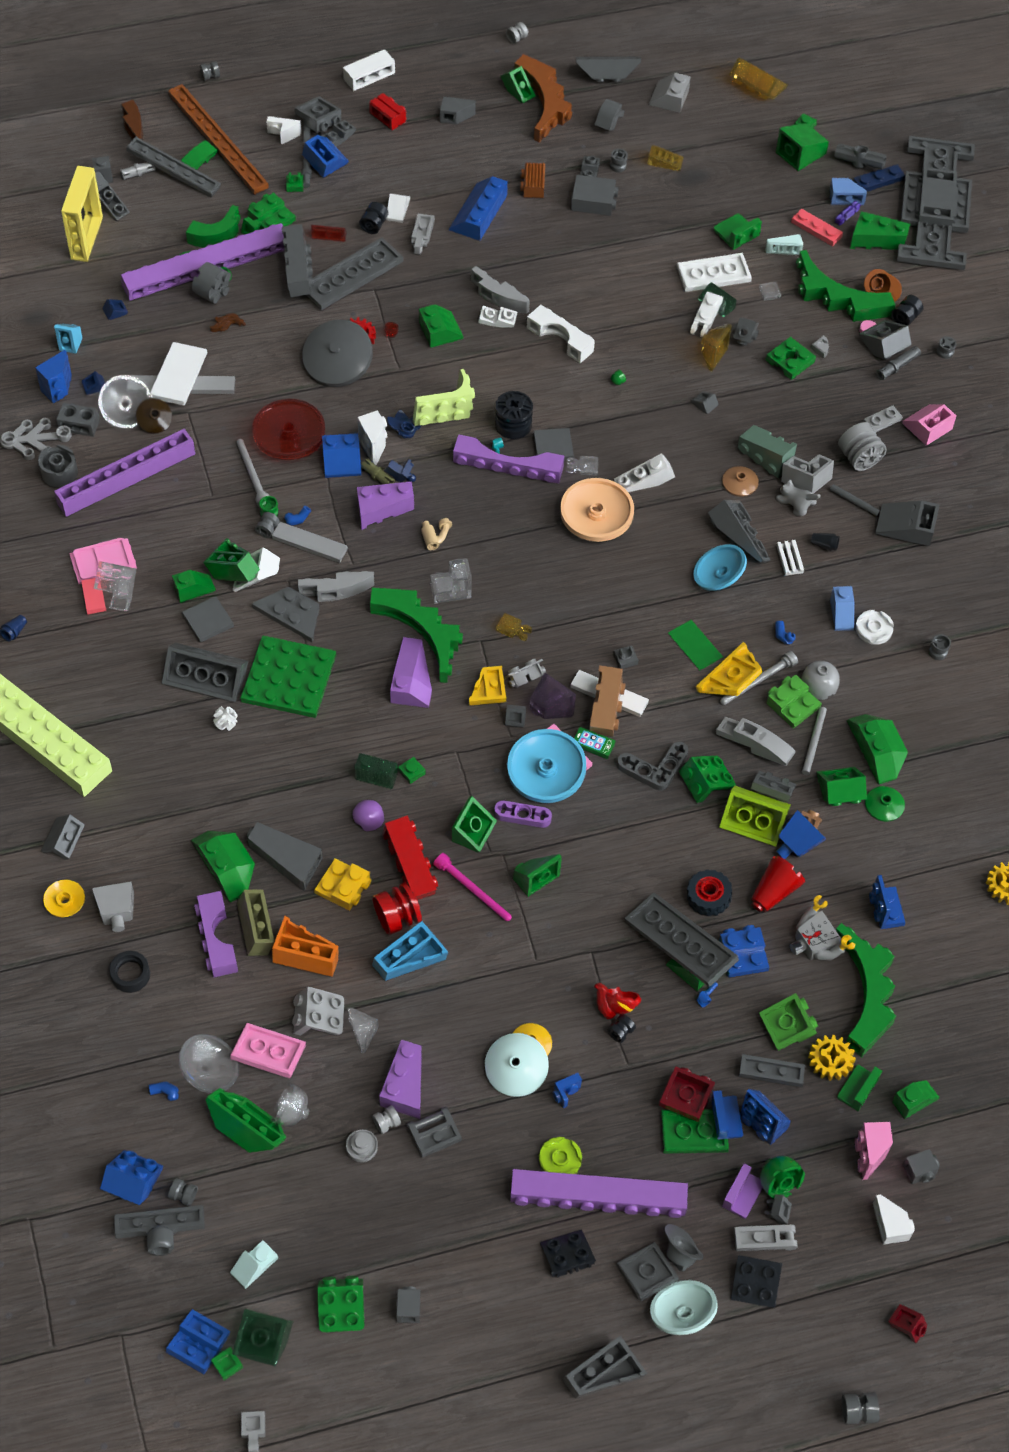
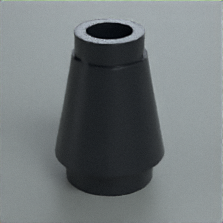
M813 533L811 538L812 544L829 551H836L840 541V536H836L835 533Z

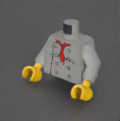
M818 895L814 898V906L811 905L798 922L795 934L796 942L790 944V949L794 955L804 951L810 960L831 961L844 953L846 948L848 950L854 949L855 943L851 942L847 945V942L852 937L845 935L841 939L823 911H818L819 908L823 909L828 905L827 901L819 905L818 901L822 896Z

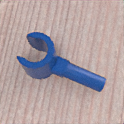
M717 982L706 991L699 993L697 1002L701 1007H705L711 1002L709 995L718 986Z

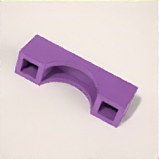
M218 891L197 896L198 904L194 905L196 915L202 918V922H198L200 934H205L206 940H202L204 953L209 952L210 958H206L208 971L212 970L213 977L237 973L238 968L233 945L219 941L214 935L217 925L227 918L222 892Z

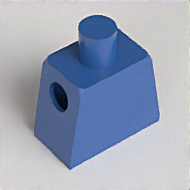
M797 810L779 834L784 844L777 850V853L783 859H786L792 852L801 857L825 841L826 838Z

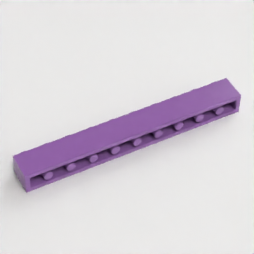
M282 223L271 225L268 228L255 230L252 233L224 240L215 245H208L205 248L177 255L171 259L143 266L137 270L127 271L121 274L123 289L129 301L192 281L195 276H199L200 272L198 270L206 262L229 269L285 251L282 234L283 225Z

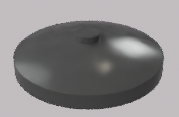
M332 320L318 326L306 339L302 352L303 363L309 375L318 383L329 387L346 386L358 380L369 368L373 357L372 343L366 331L360 325L348 320Z

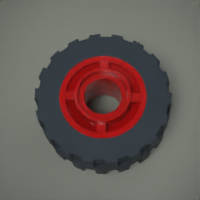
M707 869L702 872L699 871L696 875L694 874L687 886V901H689L690 907L700 915L717 916L719 913L722 914L725 912V909H728L729 903H731V882H729L727 876L716 870Z

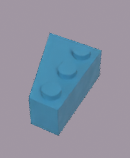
M421 921L375 956L372 966L386 981L446 960L448 951Z

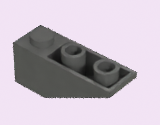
M99 171L96 172L101 209L115 221H118L129 214L130 211Z

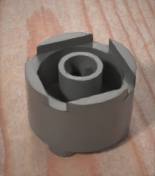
M210 262L204 263L198 270L200 272L199 276H195L193 279L192 291L198 296L216 304L222 296H226L229 292L228 284L231 273Z
M57 445V447L51 448L49 446L39 454L38 464L42 480L46 484L61 488L76 479L78 468L74 453L69 447Z

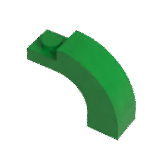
M232 205L226 216L214 224H204L193 220L186 231L187 244L205 248L208 245H215L224 240L233 239L239 233L238 224L241 219L239 207Z

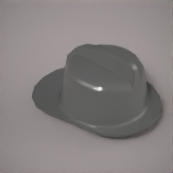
M673 1224L665 1226L664 1231L669 1240L667 1256L679 1271L684 1272L696 1260L703 1259V1254L686 1231Z

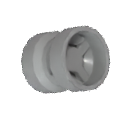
M519 22L514 27L506 30V36L512 44H515L520 39L528 36V29L524 23Z
M392 1105L385 1108L383 1113L377 1112L372 1115L373 1121L381 1134L388 1132L389 1127L401 1125V1120Z

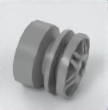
M866 422L858 423L842 434L838 442L839 448L848 457L849 462L857 471H863L876 465L884 457L887 450L880 437L876 435L871 425Z

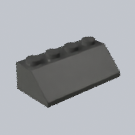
M174 643L168 647L162 684L236 702L245 680L248 660Z

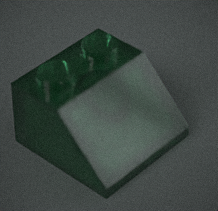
M244 1309L232 1354L276 1366L288 1343L293 1320L253 1309Z

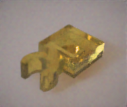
M504 613L496 626V631L511 638L516 634L521 640L527 641V635L523 632L531 634L532 627L521 625L522 620Z

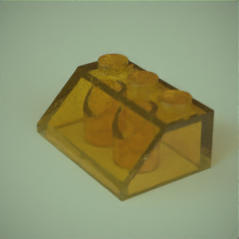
M739 57L729 74L733 77L732 81L739 85L742 83L746 84V89L753 93L755 90L758 91V96L765 100L768 98L774 100L788 86L785 82Z

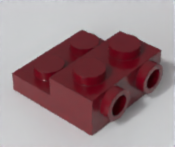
M675 1066L659 1106L699 1122L714 1090L715 1082L707 1076H699L687 1068Z

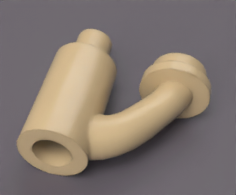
M448 518L439 521L441 532L438 536H436L434 527L429 524V521L422 522L421 532L428 550L437 549L445 540L448 530L452 527V522Z

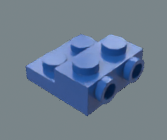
M748 925L740 931L730 928L720 934L719 942L737 954L739 961L727 971L728 978L769 971V964L764 950L765 942L760 927L755 928L754 925Z

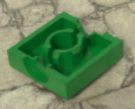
M791 336L766 356V361L772 366L775 364L777 367H782L784 375L790 380L802 373L816 360V356Z

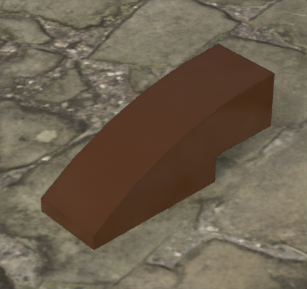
M132 99L122 103L124 129L132 140L135 137L143 140L141 116L135 101Z

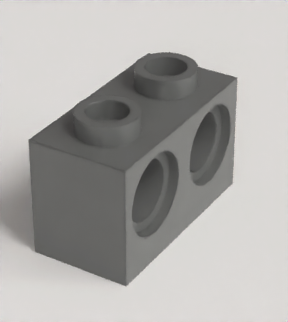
M68 403L62 404L56 419L58 427L68 426L71 433L94 437L100 422L98 409Z

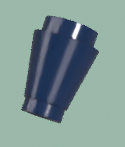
M18 615L3 624L0 629V635L6 641L15 640L27 624L26 618Z

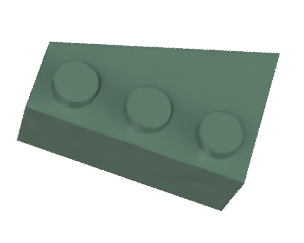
M755 425L739 437L738 449L743 454L748 455L755 463L760 464L777 478L782 476L783 463L792 456H795L797 447L796 443L792 442L789 444L784 441L783 437H773L771 432Z

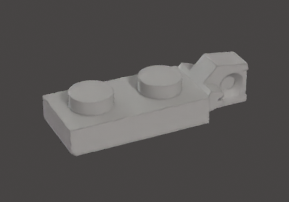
M417 215L411 236L414 254L421 255L423 246L427 247L435 216Z

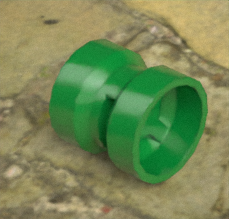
M272 496L263 497L259 502L261 517L264 512L273 513L278 517V502L276 498Z

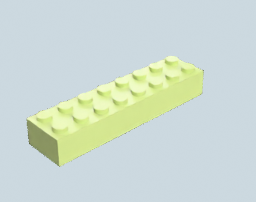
M0 674V731L85 797L112 772L109 758Z

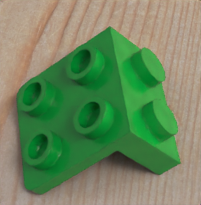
M736 214L715 225L714 231L734 250L760 236L762 221L757 217L748 222L741 214Z
M719 756L691 757L678 771L697 803L703 802L713 790L732 789L734 785L736 786L732 775L728 772L723 760Z
M346 1276L345 1279L336 1280V1277H324L323 1280L318 1281L319 1330L321 1332L358 1331L364 1328L363 1278L358 1279V1276Z

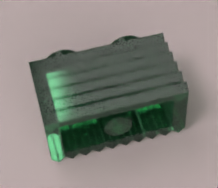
M359 753L354 766L356 781L360 780L371 783V785L375 784V786L386 787V789L390 788L391 790L398 776V763Z

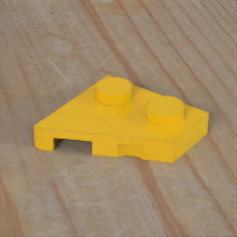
M502 666L483 667L480 677L474 686L472 696L469 698V705L506 702Z

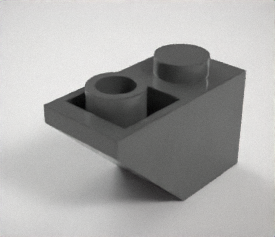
M443 96L440 109V123L457 125L474 116L476 113V100Z

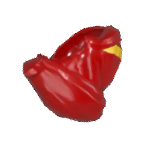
M602 983L594 985V988L597 989L596 1002L598 1010L606 1019H612L617 1014L629 1013L641 1002V997L636 992L622 991L619 986L616 989H608Z

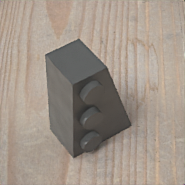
M619 1336L567 1374L562 1381L576 1399L643 1378L647 1375V1372L623 1338Z

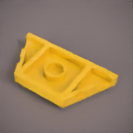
M743 642L696 686V690L699 693L738 696L762 673V668L755 661L752 652L750 653L747 649L746 643Z

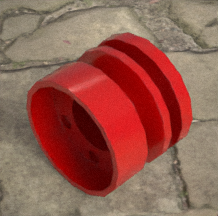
M406 882L400 884L399 889L396 886L392 888V898L387 891L372 896L378 919L388 935L402 930L401 920L408 927L412 926L413 922L417 924L422 921L418 900Z

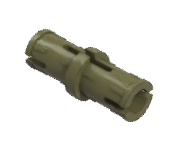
M365 459L362 462L361 468L368 472L373 480H378L381 484H392L395 482L393 478L384 472L382 467L376 466L370 459Z

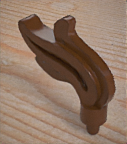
M235 313L226 314L223 317L216 316L215 321L217 323L210 326V331L223 332L231 324L245 326L246 323Z

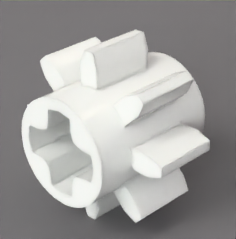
M221 706L213 715L215 717L213 722L220 730L227 728L230 731L237 723V714L231 707L224 709Z

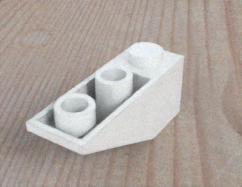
M661 453L614 478V480L628 492L659 486L673 479L675 475L670 463Z

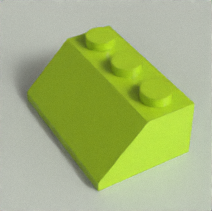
M734 785L719 827L776 847L791 804Z

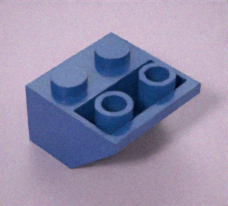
M316 135L304 144L302 155L323 178L349 162L327 137Z
M124 1150L106 1166L100 1189L140 1205L149 1197L163 1169V1165L158 1164L153 1159L138 1156L133 1151Z

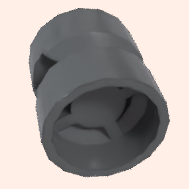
M875 1392L862 1393L860 1397L856 1393L842 1394L841 1405L845 1425L859 1424L861 1420L865 1424L879 1422V1403Z

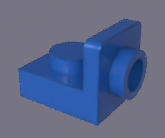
M579 1073L555 1083L553 1096L555 1101L561 1103L563 1108L568 1105L566 1094L572 1095L581 1088L582 1079Z

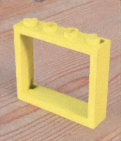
M77 166L61 212L71 260L88 262L103 215L94 168ZM83 206L85 211L84 220H82L81 210Z

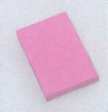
M246 1023L231 1053V1060L290 1079L305 1049L306 1042Z

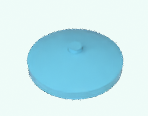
M554 729L535 730L521 737L512 747L507 761L508 776L513 787L525 798L539 803L559 802L573 795L582 785L586 775L585 753L573 737L562 731Z

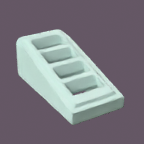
M800 234L767 239L765 252L769 254L799 255L803 249V241Z

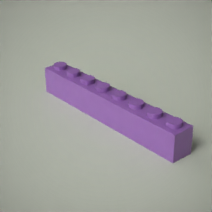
M182 429L55 490L57 505L67 517L195 455L194 442L187 431Z
M513 1169L510 1202H515L517 1205L537 1204L539 1207L555 1205L562 1209L580 1207L585 1211L602 1209L608 1213L624 1211L626 1214L641 1212L649 1216L665 1214L671 1218H680L685 1216L687 1210L688 1183Z

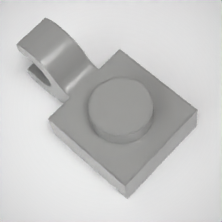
M265 1411L241 1412L242 1438H248L249 1452H259L258 1437H265Z

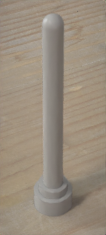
M238 439L237 445L257 493L255 501L260 508V500L265 496H269V494L263 491L244 441Z
M792 651L785 653L780 662L762 672L738 696L785 667L792 668L798 664L797 656ZM726 695L720 699V703L726 705L738 696Z

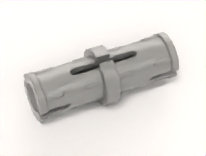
M145 162L120 169V172L122 173L123 180L137 175L140 177L142 174L155 171L156 169L150 163Z

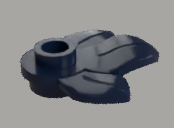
M402 410L396 413L395 418L387 417L389 426L397 430L399 435L404 438H412L415 435V431L421 427V425L414 426L413 417L409 418Z

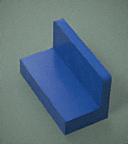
M713 1091L711 1104L717 1139L743 1137L737 1097H722V1091Z

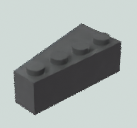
M302 224L282 227L287 284L290 296L311 294V287L314 286L310 255L312 253L310 244L306 243Z

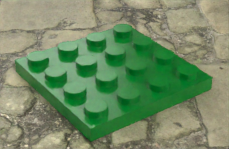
M262 635L241 696V702L316 718L336 658V651Z

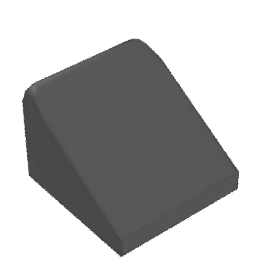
M702 391L691 401L693 405L706 414L718 406L716 395Z

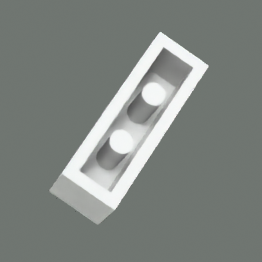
M385 49L343 67L344 80L353 91L395 74V61Z

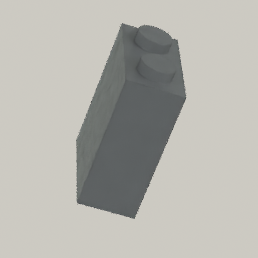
M576 175L571 211L611 216L612 209H616L617 199H614V197H618L619 187H616V180Z

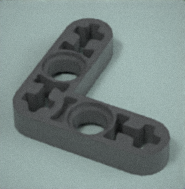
M683 742L674 743L658 768L629 753H623L618 757L617 767L624 774L656 790L663 791L668 788L686 760L688 746ZM682 750V752L679 753L676 759V751ZM673 763L675 768L669 770L665 767V764ZM644 768L649 773L647 775H640L638 770ZM663 774H665L664 781L658 783L657 780H660Z

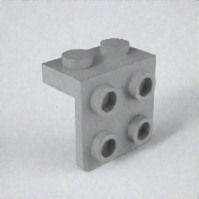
M306 987L295 996L293 1002L295 1015L292 1020L294 1026L293 1034L301 1036L310 1029L333 1035L342 1034L344 1016L343 996L312 987Z

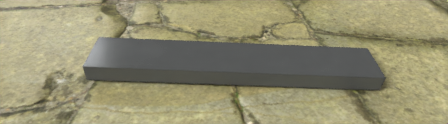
M135 137L126 147V151L211 198L221 187V183L138 137Z

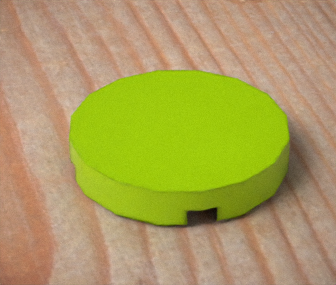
M565 1137L551 1138L542 1146L539 1163L543 1172L577 1174L581 1168V1150L571 1139L568 1140Z

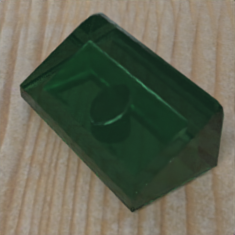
M712 282L707 285L698 297L700 301H703L707 292L722 296L723 302L718 313L723 317H726L736 308L737 300Z

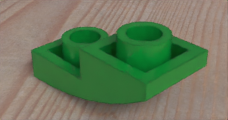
M205 140L186 154L181 162L197 170L204 162L208 163L218 150Z

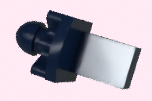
M407 459L403 466L391 460L384 470L400 483L405 479H408L409 482L416 480V476L410 473L414 466L410 459Z

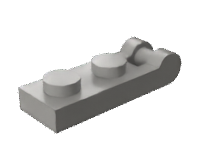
M795 1225L735 1227L736 1251L795 1250L798 1248L797 1240H794V1234L796 1233ZM780 1234L785 1235L786 1240H780Z

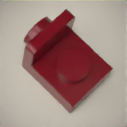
M899 1304L888 1321L891 1327L908 1334L914 1343H917L927 1330V1323L923 1314Z

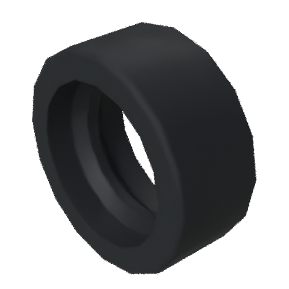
M122 952L115 956L110 963L109 972L112 983L122 992L133 993L139 991L146 986L150 979L148 961L139 952ZM135 962L140 964L142 974L136 980L123 981L118 977V970L125 963Z

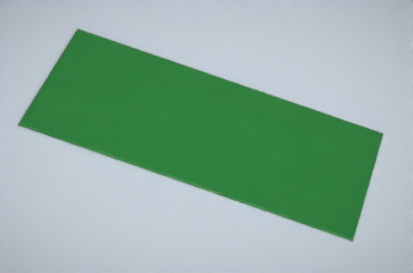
M692 620L668 632L699 670L723 658L721 653Z

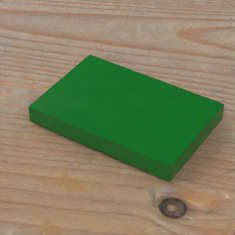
M704 1109L699 1122L671 1110L661 1111L664 1154L724 1153L729 1151L728 1139H717L712 1109Z

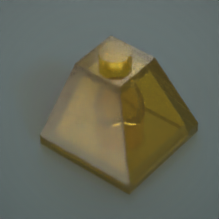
M730 324L712 328L701 340V344H703L702 354L710 371L715 369L728 350L732 328Z

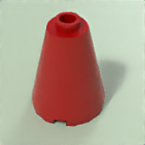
M774 856L770 860L751 898L752 906L759 912H767L805 883L803 875L800 872L796 874L793 870L794 866L780 856Z

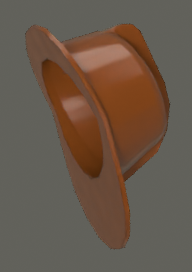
M874 269L865 277L864 288L866 292H891L894 302L899 299L902 293V286L900 281L884 270Z

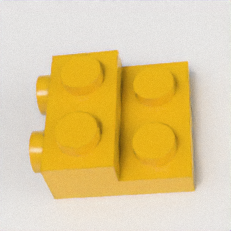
M335 858L314 889L315 894L350 911L353 905L356 906L359 903L362 891L364 889L367 890L370 886V872L353 863L350 866Z

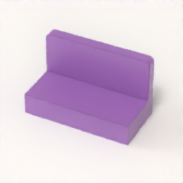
M745 1163L724 1199L722 1206L743 1219L747 1218L763 1188L760 1179L750 1174L752 1167Z

